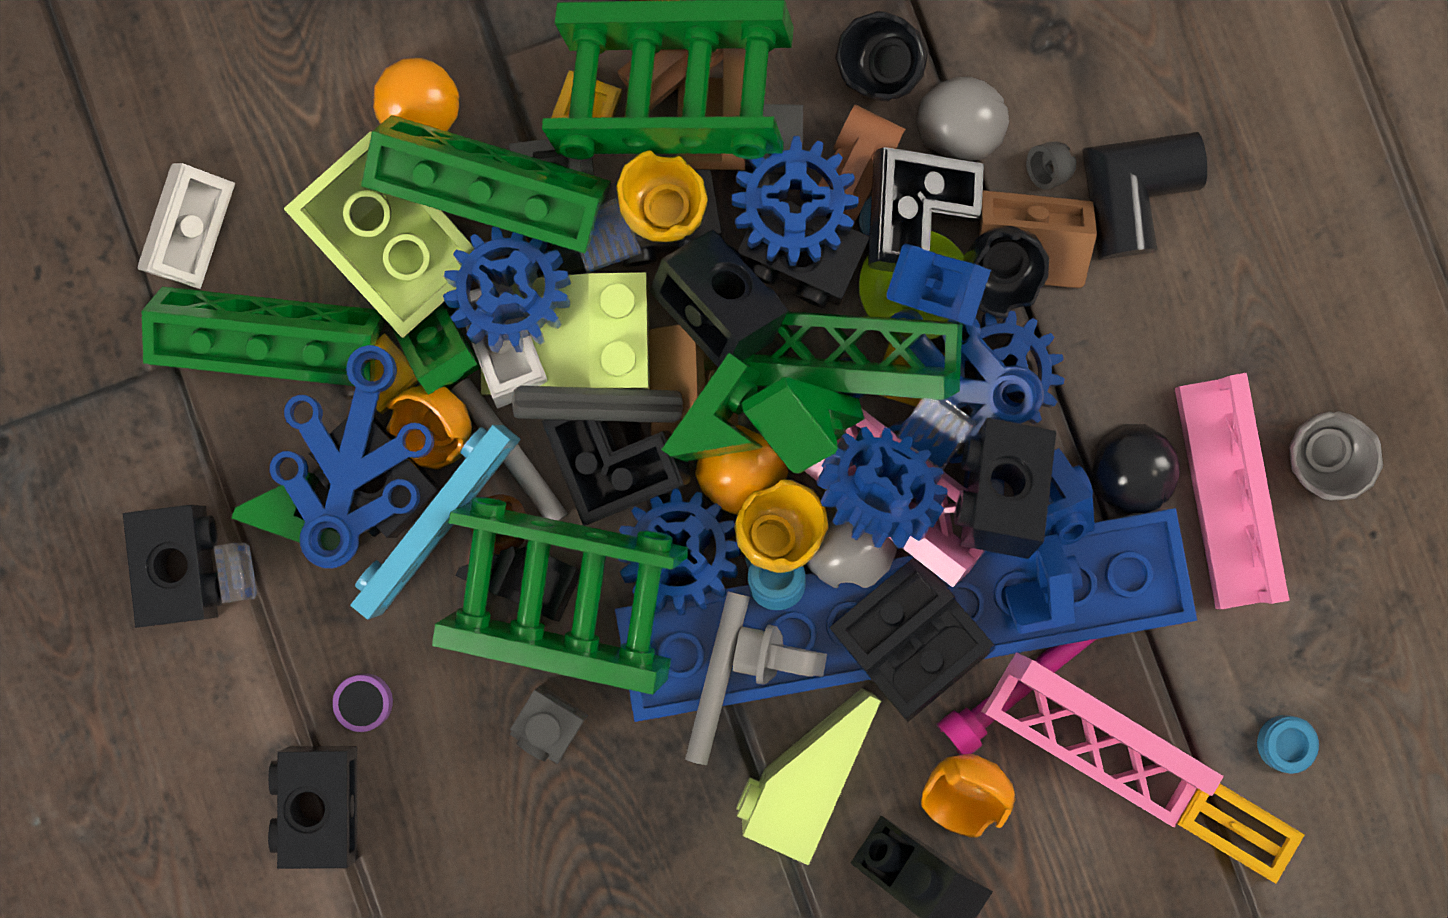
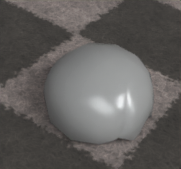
M955 77L936 84L922 98L916 121L921 140L927 148L947 158L976 161L986 159L1003 143L1009 125V115L1003 97L985 81L973 77Z
M1341 411L1315 414L1297 428L1288 448L1292 472L1300 483L1315 495L1329 501L1357 498L1374 486L1383 468L1381 443L1377 434L1356 417Z
M836 507L827 509L829 528L816 555L806 565L821 581L834 588H838L840 583L847 582L857 584L862 588L874 585L890 569L897 551L896 545L892 539L887 537L881 548L874 547L872 535L865 532L858 540L851 538L854 526L849 522L836 526L832 521L838 509Z

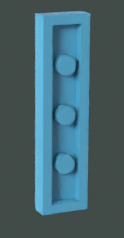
M492 425L488 431L480 427L469 438L460 452L466 459L385 562L381 564L376 560L358 579L355 587L361 592L350 606L367 620L382 615L454 525L449 523L450 512L470 503L472 498L476 497L521 439L504 425Z

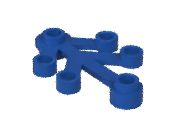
M911 309L899 311L890 317L923 320L918 312ZM975 318L972 326L967 325L971 335L967 342H962L961 350L985 380L963 378L960 374V392L945 400L931 399L907 435L912 436L935 403L939 406L922 430L929 429L943 408L946 412L941 419L960 402L985 404L963 426H958L951 435L958 436L964 426L967 425L969 429L962 437L964 443L968 435L975 436L987 418L1018 424L1026 422L1037 414L1043 404L1044 389L1038 376L1026 367L1019 365L1005 366L980 337L981 327ZM896 332L903 341H905L908 338L902 336L899 332ZM926 334L910 347L925 366L945 368V356ZM942 335L944 342H946V335ZM844 357V358L838 359V360L854 361L851 357ZM1009 384H1017L1022 387L1025 393V399L1022 403L1012 402L1008 398L1006 390ZM841 392L845 395L855 397L858 399L862 398L865 395L859 393ZM917 411L905 421H898L889 427L893 433L896 430L904 431ZM918 434L913 442H919L920 437L924 434ZM940 436L937 446L941 444L946 436ZM952 451L946 461L949 463L962 462V454Z
M366 345L356 349L347 361V376L356 388L340 450H338L321 421L323 410L316 399L307 395H296L286 403L284 408V416L287 423L299 430L331 484L325 507L306 480L308 464L302 455L291 451L280 452L273 457L269 467L272 479L285 487L305 521L300 532V547L303 554L311 563L322 568H336L346 564L353 558L358 549L360 534L394 514H408L417 508L420 502V492L417 486L408 480L396 479L385 486L383 496L349 513L356 489L409 457L423 458L427 456L434 447V436L428 427L419 423H409L400 429L396 438L364 456L379 394L393 384L397 374V367L393 357L387 351L373 345ZM370 361H380L384 367L382 377L377 381H368L364 375L365 366ZM308 402L313 409L312 418L308 422L300 424L294 417V410L298 404ZM413 430H421L426 438L424 447L416 452L410 451L406 446L407 435ZM287 458H293L298 464V473L290 480L284 479L280 474V465ZM398 486L407 487L411 493L409 504L403 508L396 507L391 499L393 490ZM328 528H334L340 535L338 547L331 551L324 548L321 543V536Z

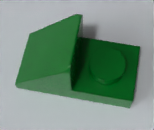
M444 302L403 338L393 329L417 380L428 395L441 387L450 388L481 367L474 350L460 328L458 329L451 319L452 315Z
M728 353L661 450L671 457L683 461H692L761 449L763 447L761 444L728 421L733 413L739 415L743 412L741 402L757 393L758 387L754 383L761 373L743 360Z
M789 377L781 378L741 402L744 414L785 465L794 473H801L835 454L838 450L837 440L841 439L844 431L864 420L858 398Z
M308 472L306 480L315 491L318 478L314 473ZM283 485L235 507L232 519L299 543L300 532L305 524L304 519ZM328 528L323 532L321 543L324 548L331 551L338 547L340 535L334 528Z

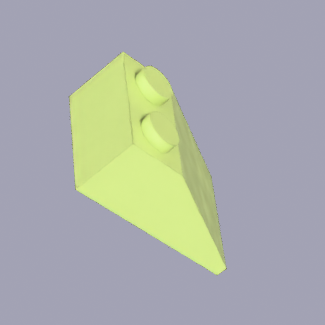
M370 131L291 201L284 210L403 338L444 302L443 294L456 290L444 278L445 271H459L461 268L453 253L456 250H460L470 254L474 247L442 210L361 186L372 134Z
M646 272L569 275L571 284L565 288L558 289V291L568 295L570 307L555 308L554 310L562 325L557 329L545 324L540 329L545 341L541 345L532 338L548 380L540 386L650 390L649 281ZM544 277L537 278L533 283V289L542 298L545 291ZM514 283L511 286L514 294L516 293L523 298L517 285ZM481 369V395L490 396L491 392Z
M861 688L764 769L759 781L750 777L736 808L738 810L737 817L742 819L743 836L809 865L881 700L872 692Z

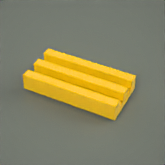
M1219 784L1214 792L1215 795L1287 837L1282 847L1207 803L1206 800L1209 794L1197 789L1177 824L1276 884L1305 834L1222 784ZM1199 812H1202L1273 855L1275 859L1269 867L1195 822L1194 820Z

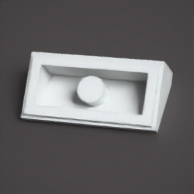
M173 163L170 167L138 263V270L201 289L235 183L183 163Z
M493 283L499 295L504 292L514 295L512 287ZM481 288L470 291L474 311L478 308L476 302L482 295ZM524 318L506 320L504 324L516 323L524 320ZM485 336L476 345L472 343L497 409L512 403V396L516 387L520 385L540 386L548 381L531 336L523 338V352L519 353L515 351L509 340H504L498 353L492 352L490 349L488 336Z

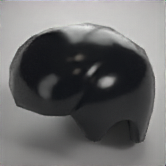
M876 11L855 18L840 35L835 58L841 77L849 88L873 100L888 102L891 99L897 100L910 94L924 77L928 53L920 32L908 21L888 12Z
M1000 226L979 235L963 259L965 262L991 270L978 309L997 318L1005 319L1013 309L1034 305L1040 289L1044 286L1049 276V255L1037 236L1014 226Z
M1123 424L1103 436L1100 440L1092 471L1095 479L1094 482L1105 502L1124 513L1146 514L1159 509L1173 495L1180 476V462L1176 450L1164 434L1146 424Z

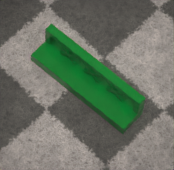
M391 115L372 131L361 186L586 253L590 246L599 208L608 196L611 181Z
M162 286L142 310L143 364L354 386L347 376V361L356 349L366 345L375 346V342L384 328L385 319L376 309ZM375 360L370 361L365 366L364 375L368 381H374Z
M788 311L778 330V333L784 338L786 343L773 355L753 354L744 360V362L761 373L754 383L756 386H770L783 377H789L835 392L945 400L960 392L962 323ZM787 325H798L802 327L794 334V332ZM814 327H825L841 345L827 359L815 358L801 342V339ZM841 328L857 330L848 337ZM869 330L880 331L896 349L882 363L870 362L855 345ZM896 332L913 334L903 341ZM924 334L946 335L945 368L925 366L910 347ZM793 349L799 357L785 355ZM847 352L854 361L838 359ZM902 356L909 365L893 363Z

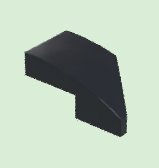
M512 546L500 551L499 555L493 557L488 592L519 604L527 546L523 548ZM549 555L541 615L560 622L579 580L580 569ZM469 564L458 568L455 576L466 581Z

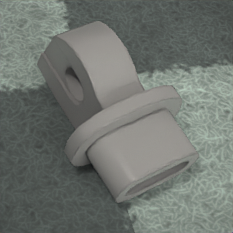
M771 624L767 625L765 631L742 626L739 631L734 655L733 672L756 676V683L762 685L772 680L778 670L813 677V675L823 677L827 654L783 645L781 631L777 626Z

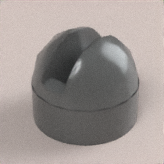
M1056 141L1035 146L1029 151L1026 160L1027 171L1032 182L1037 187L1048 190L1063 185L1072 178L1076 170L1077 161L1074 156L1071 157L1070 148L1066 144ZM1052 163L1054 167V172L1051 170L1049 166Z

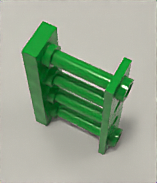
M665 0L557 3L555 25L569 51H577L569 118H543L542 130L557 154H562L571 159L584 160L593 157L594 154H641L645 151H652L654 154H733L743 159H758L765 156V154L783 153L784 142L774 117H763L769 52L774 48H792L794 26L785 0ZM687 49L688 60L682 117H648L655 54L661 50ZM717 49H745L739 117H705L711 54ZM605 50L632 51L625 118H592L599 55L604 53Z
M475 497L472 498L470 503L450 512V524L474 529L463 608H458L449 616L435 623L432 646L651 695L668 680L671 658L654 655L655 649L650 647L662 568L673 570L687 559L689 547L672 544V537L660 532L640 531L636 537L505 510L506 502L494 498ZM496 533L528 540L517 619L512 620L510 623L490 619L491 614L486 611ZM551 545L583 551L572 630L566 632L565 635L544 631L545 625L540 623ZM606 556L639 563L627 643L621 644L620 647L599 643L600 638L595 635Z

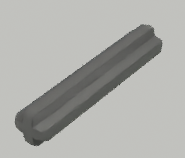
M520 385L513 392L512 410L514 416L521 419L674 423L682 417L683 400L682 394L677 390Z

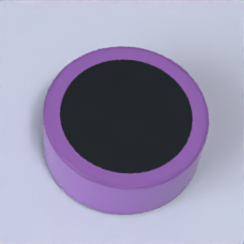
M357 674L344 680L336 689L333 697V711L337 720L345 728L355 732H366L380 726L387 720L393 707V697L389 686L380 677L373 674Z

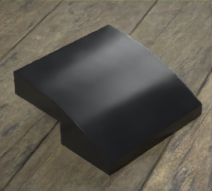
M915 557L829 627L907 722L996 649L993 642L958 604L955 596L936 574Z

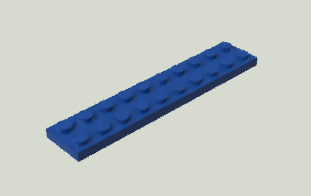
M1176 508L1095 522L1094 531L1087 533L1076 543L1062 545L1066 556H1076L1082 577V589L1074 591L1076 622L1074 624L1025 634L1017 632L1006 601L1005 589L1008 586L1038 580L1036 552L1029 559L985 551L970 572L954 587L936 575L955 596L958 604L995 645L996 649L984 659L1197 621ZM913 556L894 558L890 569L874 585L868 588H862L857 584L848 582L840 583L838 588H834L821 581L813 573L805 574L806 588L802 598L795 605L784 610H770L760 606L751 596L749 585L727 588L723 598L710 591L705 595L707 609L703 611L696 605L694 600L688 601L684 615H678L674 603L668 601L660 613L655 611L650 647L655 649L654 655L671 658L668 680L653 695L629 690L634 721H643L698 710L728 591L750 597L743 622L744 627L765 631L769 624L777 626L783 635V645L825 653L827 658L823 677L814 675L810 677L778 670L776 676L765 685L757 684L756 676L733 672L732 666L722 706L871 680L829 627L904 566ZM632 606L615 609L621 644L627 643Z

